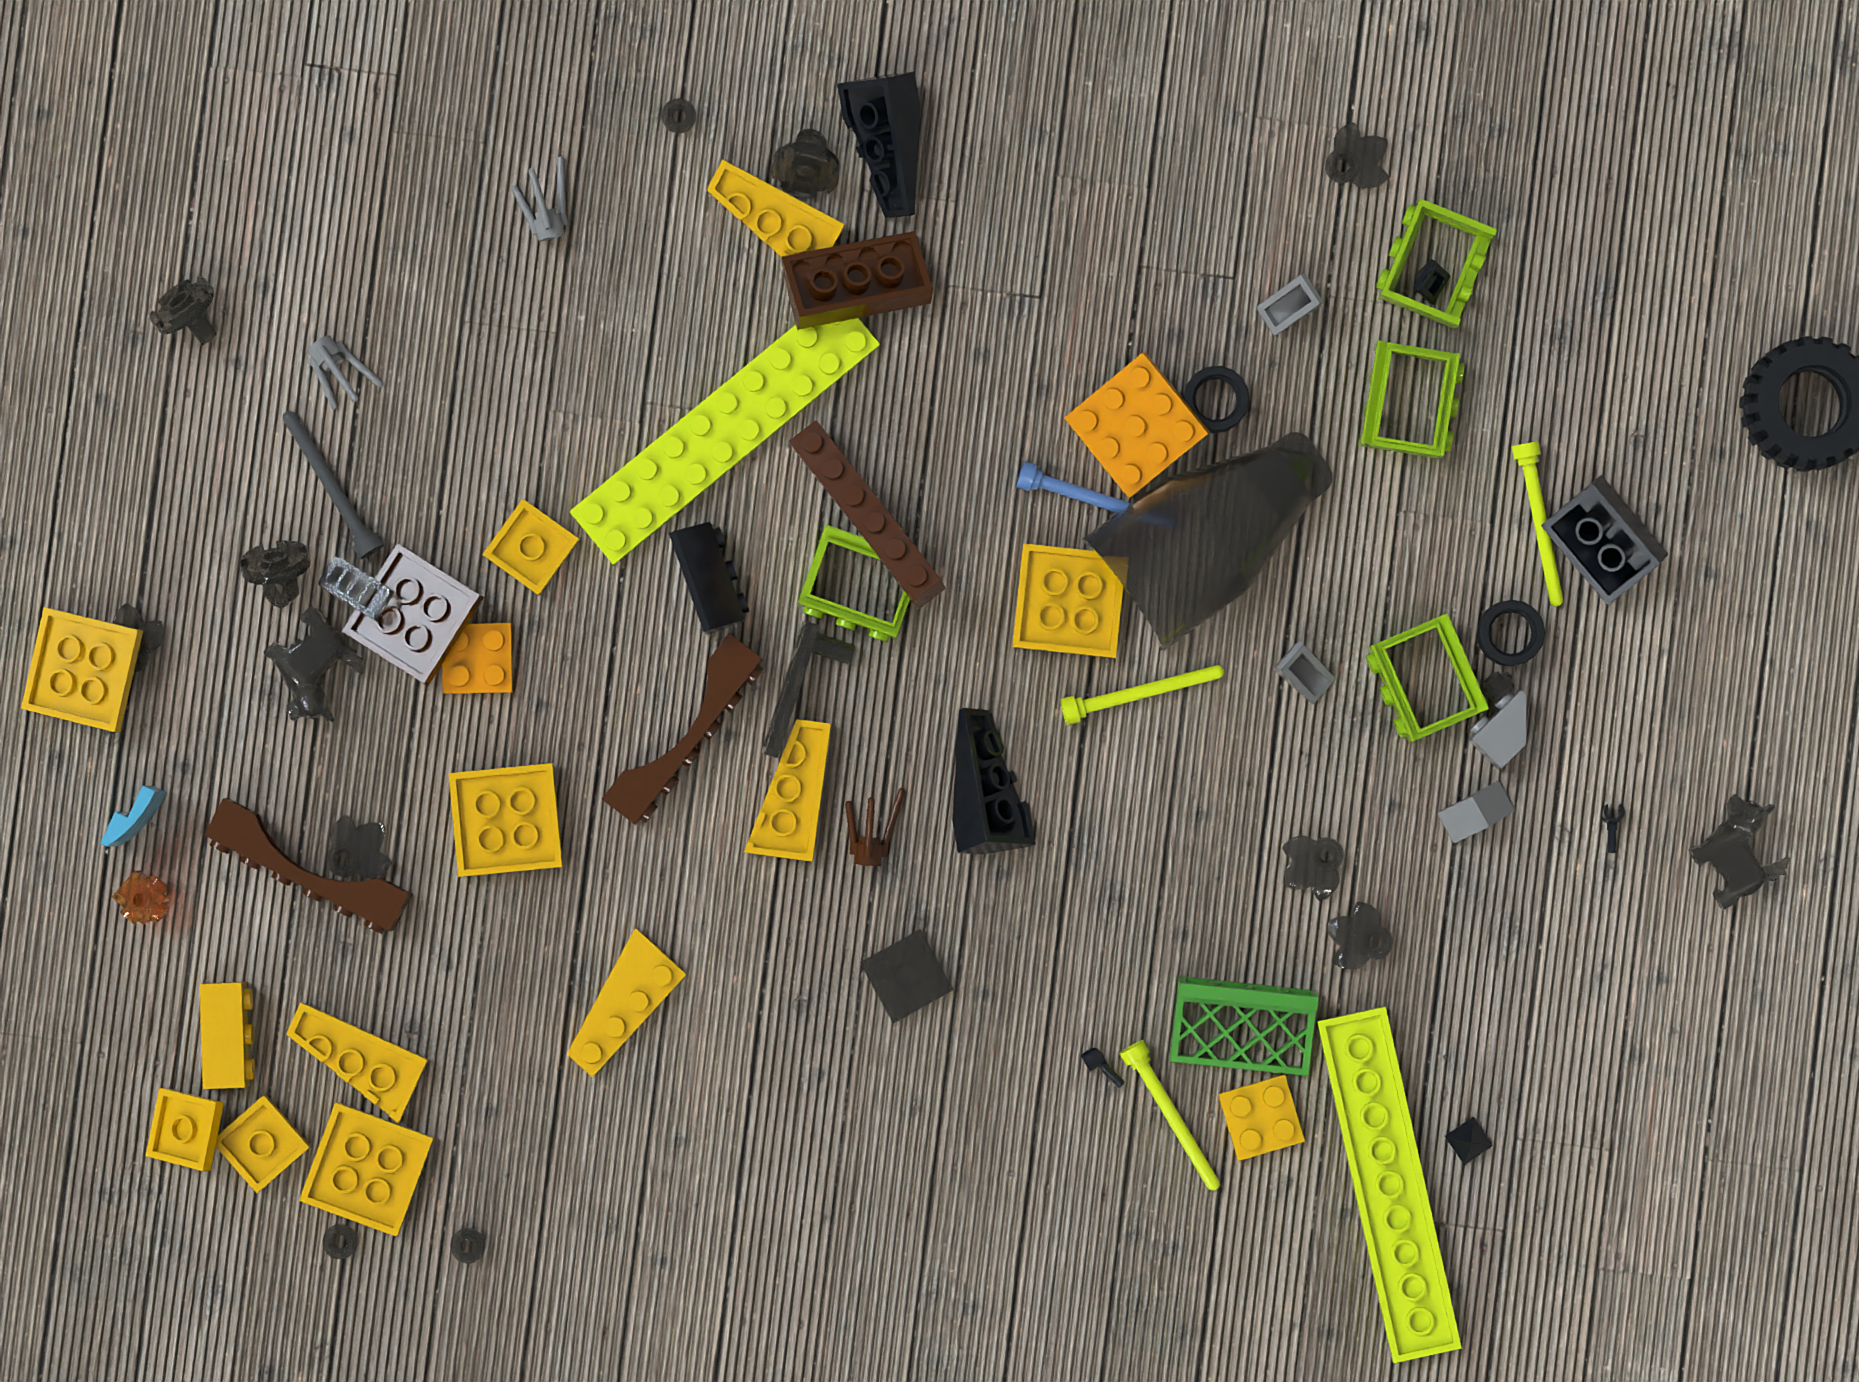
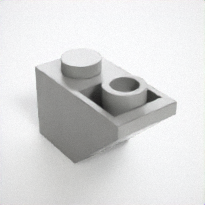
M1522 690L1516 691L1514 694L1510 691L1506 692L1495 703L1498 710L1489 719L1485 715L1482 716L1470 728L1474 734L1468 741L1496 769H1502L1526 745V694Z

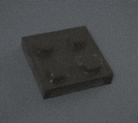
M921 929L860 962L892 1023L954 990Z

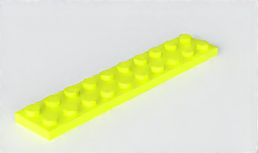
M859 318L797 330L796 325H794L569 512L609 561L616 565L880 346L879 342Z
M1383 1006L1317 1021V1026L1392 1362L1398 1363L1461 1349L1386 1007Z

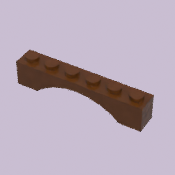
M817 420L789 440L797 455L856 527L918 610L946 589L941 578Z
M729 633L708 660V681L705 698L698 717L688 733L674 748L657 760L638 768L623 771L603 796L602 800L634 825H637L640 820L646 823L658 808L654 804L661 793L667 796L679 781L675 774L681 766L684 765L689 768L699 755L700 751L696 747L704 737L710 740L722 724L717 720L726 709L731 713L743 696L738 692L744 684L748 682L752 685L764 670L760 666L763 659Z
M229 798L222 799L204 836L212 839L209 845L226 854L233 850L243 855L240 861L257 870L262 865L274 871L271 876L273 879L287 886H290L293 881L305 887L302 891L304 895L318 902H321L323 897L335 903L333 907L335 911L349 918H352L354 913L366 919L364 923L366 927L380 934H383L385 929L394 931L413 894L384 878L366 881H340L325 878L306 870L292 861L276 845L258 813Z

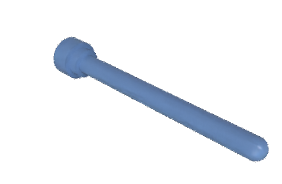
M1026 461L1022 465L1016 488L1030 491V488L1037 490L1039 487L1168 530H1174L1178 526V521L1173 516L1042 474L1043 470L1037 469L1038 465Z

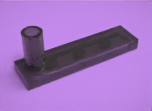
M802 621L761 750L762 754L775 758L779 757L811 653L849 665L855 651L854 644L818 633L820 625Z

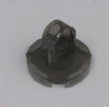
M804 129L798 133L795 142L788 143L778 148L772 159L771 176L773 179L776 177L781 182L780 188L785 192L799 197L813 198L816 197L817 192L827 189L828 194L835 189L839 182L841 164L837 156L826 148L827 142L822 133L814 129Z
M198 276L197 282L193 284L188 279L182 281L159 299L158 303L162 307L158 312L151 311L150 321L162 334L174 333L187 326L199 342L205 345L217 336L215 330L202 315L212 303L215 296L214 288L202 276Z
M276 541L277 547L264 550L262 544L247 551L240 558L242 577L247 582L262 585L267 600L278 608H284L298 597L299 587L296 577L304 574L310 567L311 560L306 546L297 541ZM276 584L283 587L287 597L278 591Z

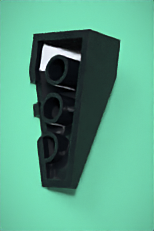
M915 71L838 83L837 87L843 120L847 129L852 128L859 143V146L856 147L857 153L860 158L865 157L872 173L869 181L885 218L915 215L920 100Z
M962 708L959 710L952 815L958 853L983 855L1036 845L1029 807L1026 800L1021 802L1013 784L1018 780L1014 771L1008 772L1001 755L1004 751V746L989 710Z

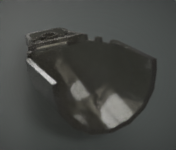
M1291 432L1270 446L1164 479L1082 540L1085 544L1092 547L1130 594L1155 632L1160 643V649L1165 651L1249 590L1309 504L1331 486L1332 472L1307 436L1299 432Z

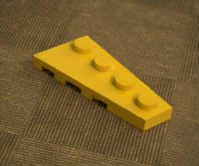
M722 159L707 188V191L748 226L754 234L768 244L781 258L782 256L834 247L846 225Z
M796 719L744 853L813 862L831 724Z
M636 927L567 1052V1055L591 1077H594L687 975Z
M300 1002L286 1033L287 1036L316 1059L337 1073L345 1082L361 1092L365 1098L385 1111L398 1124L401 1122L429 1060L304 1002Z

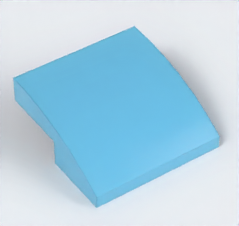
M142 786L130 813L114 812L100 844L106 847L121 846L130 840L149 822L161 805L167 792L155 786Z

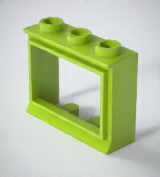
M1420 198L1415 206L1409 204L1401 223L1407 226L1402 238L1396 236L1388 255L1394 258L1389 270L1383 268L1375 288L1381 290L1378 299L1390 302L1455 330L1459 326L1461 321L1459 318L1465 303L1470 298L1473 290L1472 286L1478 271L1483 266L1486 251L1497 229ZM1424 216L1475 236L1445 312L1394 292Z
M1377 340L1374 344V351H1376L1374 364L1369 376L1368 401L1365 404L1363 413L1365 418L1362 436L1359 438L1358 446L1436 459L1442 458L1444 451L1450 452L1453 441V431H1448L1450 417H1456L1459 397H1454L1456 383L1461 384L1464 373V363L1459 362L1460 353H1450ZM1391 354L1446 362L1432 445L1378 437Z
M825 524L798 600V604L804 606L802 613L818 619H822L824 614L837 618L836 625L855 631L857 625L870 630L868 636L883 642H888L889 637L897 639L910 602V598L904 591L892 623L811 595L828 543L880 560L863 537Z
M1448 613L1367 647L1370 653L1365 656L1368 666L1373 675L1379 673L1384 685L1379 688L1381 696L1387 707L1393 706L1398 717L1393 719L1395 728L1400 738L1406 737L1408 743L1489 709ZM1436 628L1470 708L1420 729L1386 649Z

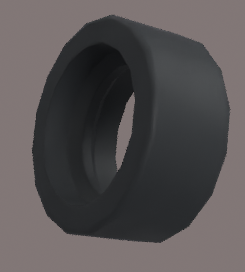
M1223 366L1206 367L1195 373L1187 383L1183 394V399L1210 433L1226 432L1235 427L1245 416L1250 402L1248 387L1243 378L1234 370ZM1214 379L1226 381L1236 393V405L1233 412L1219 420H1212L1202 415L1196 406L1195 398L1200 386Z
M1508 600L1496 603L1484 612L1478 622L1476 635L1479 647L1488 659L1499 665L1515 666L1528 662L1538 654L1544 643L1545 628L1543 619L1535 608L1522 601ZM1502 614H1519L1530 625V642L1526 648L1518 653H1504L1497 649L1492 642L1490 635L1491 626L1495 619Z

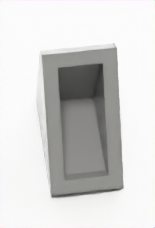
M1303 273L1259 304L1256 309L1273 335L1276 336L1318 309L1323 300L1306 274Z
M1300 641L1295 643L1273 668L1276 673L1311 704H1314L1336 680Z
M1498 780L1437 812L1452 842L1456 843L1492 826L1515 810Z

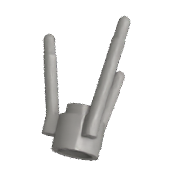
M559 156L557 158L558 214H556L555 208H546L534 168H529L528 173L539 208V212L535 213L536 220L519 188L515 185L512 186V192L530 225L532 235L537 234L539 241L565 235L564 226L569 225L566 215L564 158Z
M330 335L320 338L307 349V352L312 357L309 363L316 371L332 409H336L338 406L324 370L326 372L332 371L353 402L358 401V396L338 367L343 361L340 357L341 355L377 387L383 386V382L352 355L341 341L335 343Z

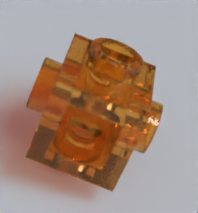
M141 870L134 871L112 896L123 907L120 911L121 914L135 925L138 922L143 925L149 924L151 921L155 924L159 922L170 909L166 904L172 897L165 892L168 886L153 874L149 878ZM143 895H145L147 898V902L145 905L142 903Z

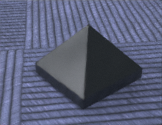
M1431 259L1415 274L1413 289L1429 304L1433 305L1448 282L1450 275L1435 260Z
M1471 1117L1444 1135L1463 1165L1493 1146L1474 1117Z

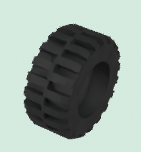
M1805 336L1793 341L1789 340L1775 347L1751 368L1750 376L1745 378L1742 386L1745 391L1744 396L1740 397L1739 408H1743L1744 416L1740 419L1743 428L1748 427L1751 434L1747 438L1752 446L1757 444L1762 449L1760 454L1767 460L1774 459L1777 461V466L1785 469L1791 467L1795 468L1796 471L1808 472L1810 470L1826 469L1839 464L1859 451V355L1854 356L1851 354L1850 346L1843 342L1835 344L1833 339L1822 336L1819 339H1814L1812 336ZM1802 372L1817 373L1827 379L1836 390L1840 403L1839 416L1835 425L1828 432L1813 437L1803 436L1792 430L1784 421L1779 409V394L1784 383L1795 374Z

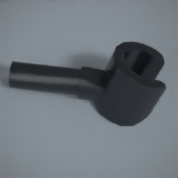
M1606 804L1601 811V817L1607 823V853H1616L1617 823L1623 818L1625 811L1624 807L1619 804L1617 809L1618 818H1611L1607 813L1608 804Z
M1091 1048L1081 1054L1090 1072L1100 1066L1103 1073L1118 1088L1125 1083L1110 1067L1097 1048Z

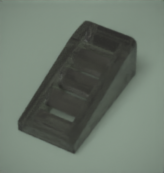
M338 556L332 559L318 582L319 586L376 622L395 593ZM375 589H378L368 607H366L365 605L372 596L373 592L375 591Z

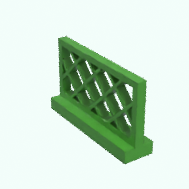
M1178 976L1170 1062L1308 1076L1315 1015L1319 1000L1317 991ZM1184 1002L1199 1003L1206 1013L1193 1024H1190L1182 1015ZM1206 1004H1213L1216 1006H1214L1210 1010ZM1224 1006H1232L1241 1017L1225 1028L1214 1014ZM1240 1007L1251 1009L1244 1013ZM1259 1009L1268 1010L1275 1018V1021L1261 1032L1249 1019ZM1275 1011H1280V1012H1285V1013L1282 1014V1015L1279 1017V1016L1276 1014ZM1293 1013L1308 1014L1306 1027L1295 1036L1283 1022ZM1208 1018H1211L1222 1032L1208 1043H1205L1195 1029ZM1245 1021L1256 1036L1240 1047L1230 1035V1032ZM1181 1022H1183L1187 1028L1180 1033ZM1280 1024L1291 1039L1275 1051L1264 1036ZM1189 1033H1192L1203 1046L1192 1055L1178 1053L1179 1041ZM1305 1035L1303 1047V1045L1299 1042V1039H1301ZM1226 1036L1237 1051L1228 1058H1218L1210 1048ZM1261 1040L1272 1054L1262 1062L1252 1061L1245 1051ZM1295 1043L1303 1053L1302 1066L1287 1065L1279 1055ZM1207 1051V1053H1208L1211 1057L1200 1056V1055H1202L1204 1052ZM1242 1055L1245 1060H1236V1058ZM1276 1058V1060H1277L1280 1064H1274V1063H1270V1062L1273 1061V1060Z

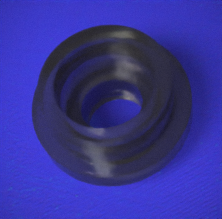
M681 98L673 99L663 107L661 114L662 122L673 133H685L694 126L696 111L689 101ZM676 111H683L686 117L682 122H675L673 120V114Z
M1499 671L1491 674L1483 682L1485 688L1482 694L1484 698H1490L1493 703H1497L1504 696H1507L1515 687V684L1511 681V674L1509 672L1500 674Z
M333 1225L323 1236V1248L330 1257L345 1259L351 1256L357 1248V1234L348 1225ZM337 1235H343L346 1238L347 1244L345 1247L340 1248L336 1246L335 1237Z
M464 1228L456 1232L452 1237L450 1248L453 1256L458 1261L473 1263L484 1254L486 1243L483 1235L478 1230ZM468 1239L473 1242V1251L465 1252L462 1249L461 1244L463 1240Z

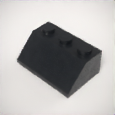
M1602 475L1541 525L1607 605L1661 564L1668 556L1666 550Z
M709 521L670 532L669 536L703 632L709 635L746 622L744 614L750 612L743 592L736 594L732 581L737 580L738 576L732 560H724L721 548L726 547V543L720 527L713 529L712 523Z

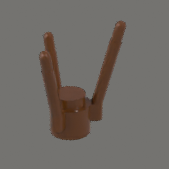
M900 788L898 790L881 844L879 837H873L875 799L873 797L868 798L865 836H859V842L852 802L846 801V817L850 837L849 854L854 855V864L881 866L882 857H888L889 842L902 805L905 789Z

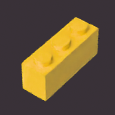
M247 982L199 984L203 1089L250 1086V1080L255 1079V1060L249 1059V1045L254 1044L253 1024H248V1010L253 1009L252 989H247Z

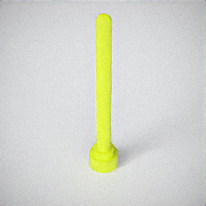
M1539 441L1511 446L1513 458L1518 460V465L1522 466L1549 601L1552 606L1558 607L1563 603V595L1552 540L1541 527L1547 520L1536 466V463L1539 462L1538 455H1541Z
M1219 665L1085 700H1082L1081 697L1075 698L1074 695L1061 698L1060 705L1067 726L1079 723L1081 718L1086 717V713L1220 679L1224 675V669Z
M1144 1040L1132 1044L1119 1053L1125 1065H1130L1133 1070L1137 1069L1206 1187L1211 1191L1217 1190L1220 1186L1217 1176L1149 1064L1151 1060L1148 1056L1150 1050Z

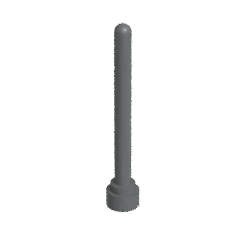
M286 411L283 414V421L355 536L352 539L355 543L353 546L360 559L369 557L384 546L377 533H372L371 529L365 528L297 415L293 411Z

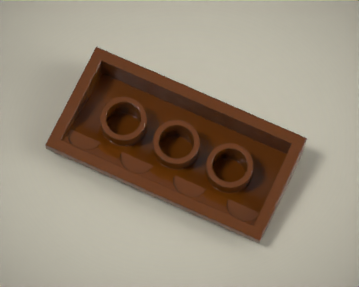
M915 231L782 256L781 258L785 283L797 330L931 304L934 290Z

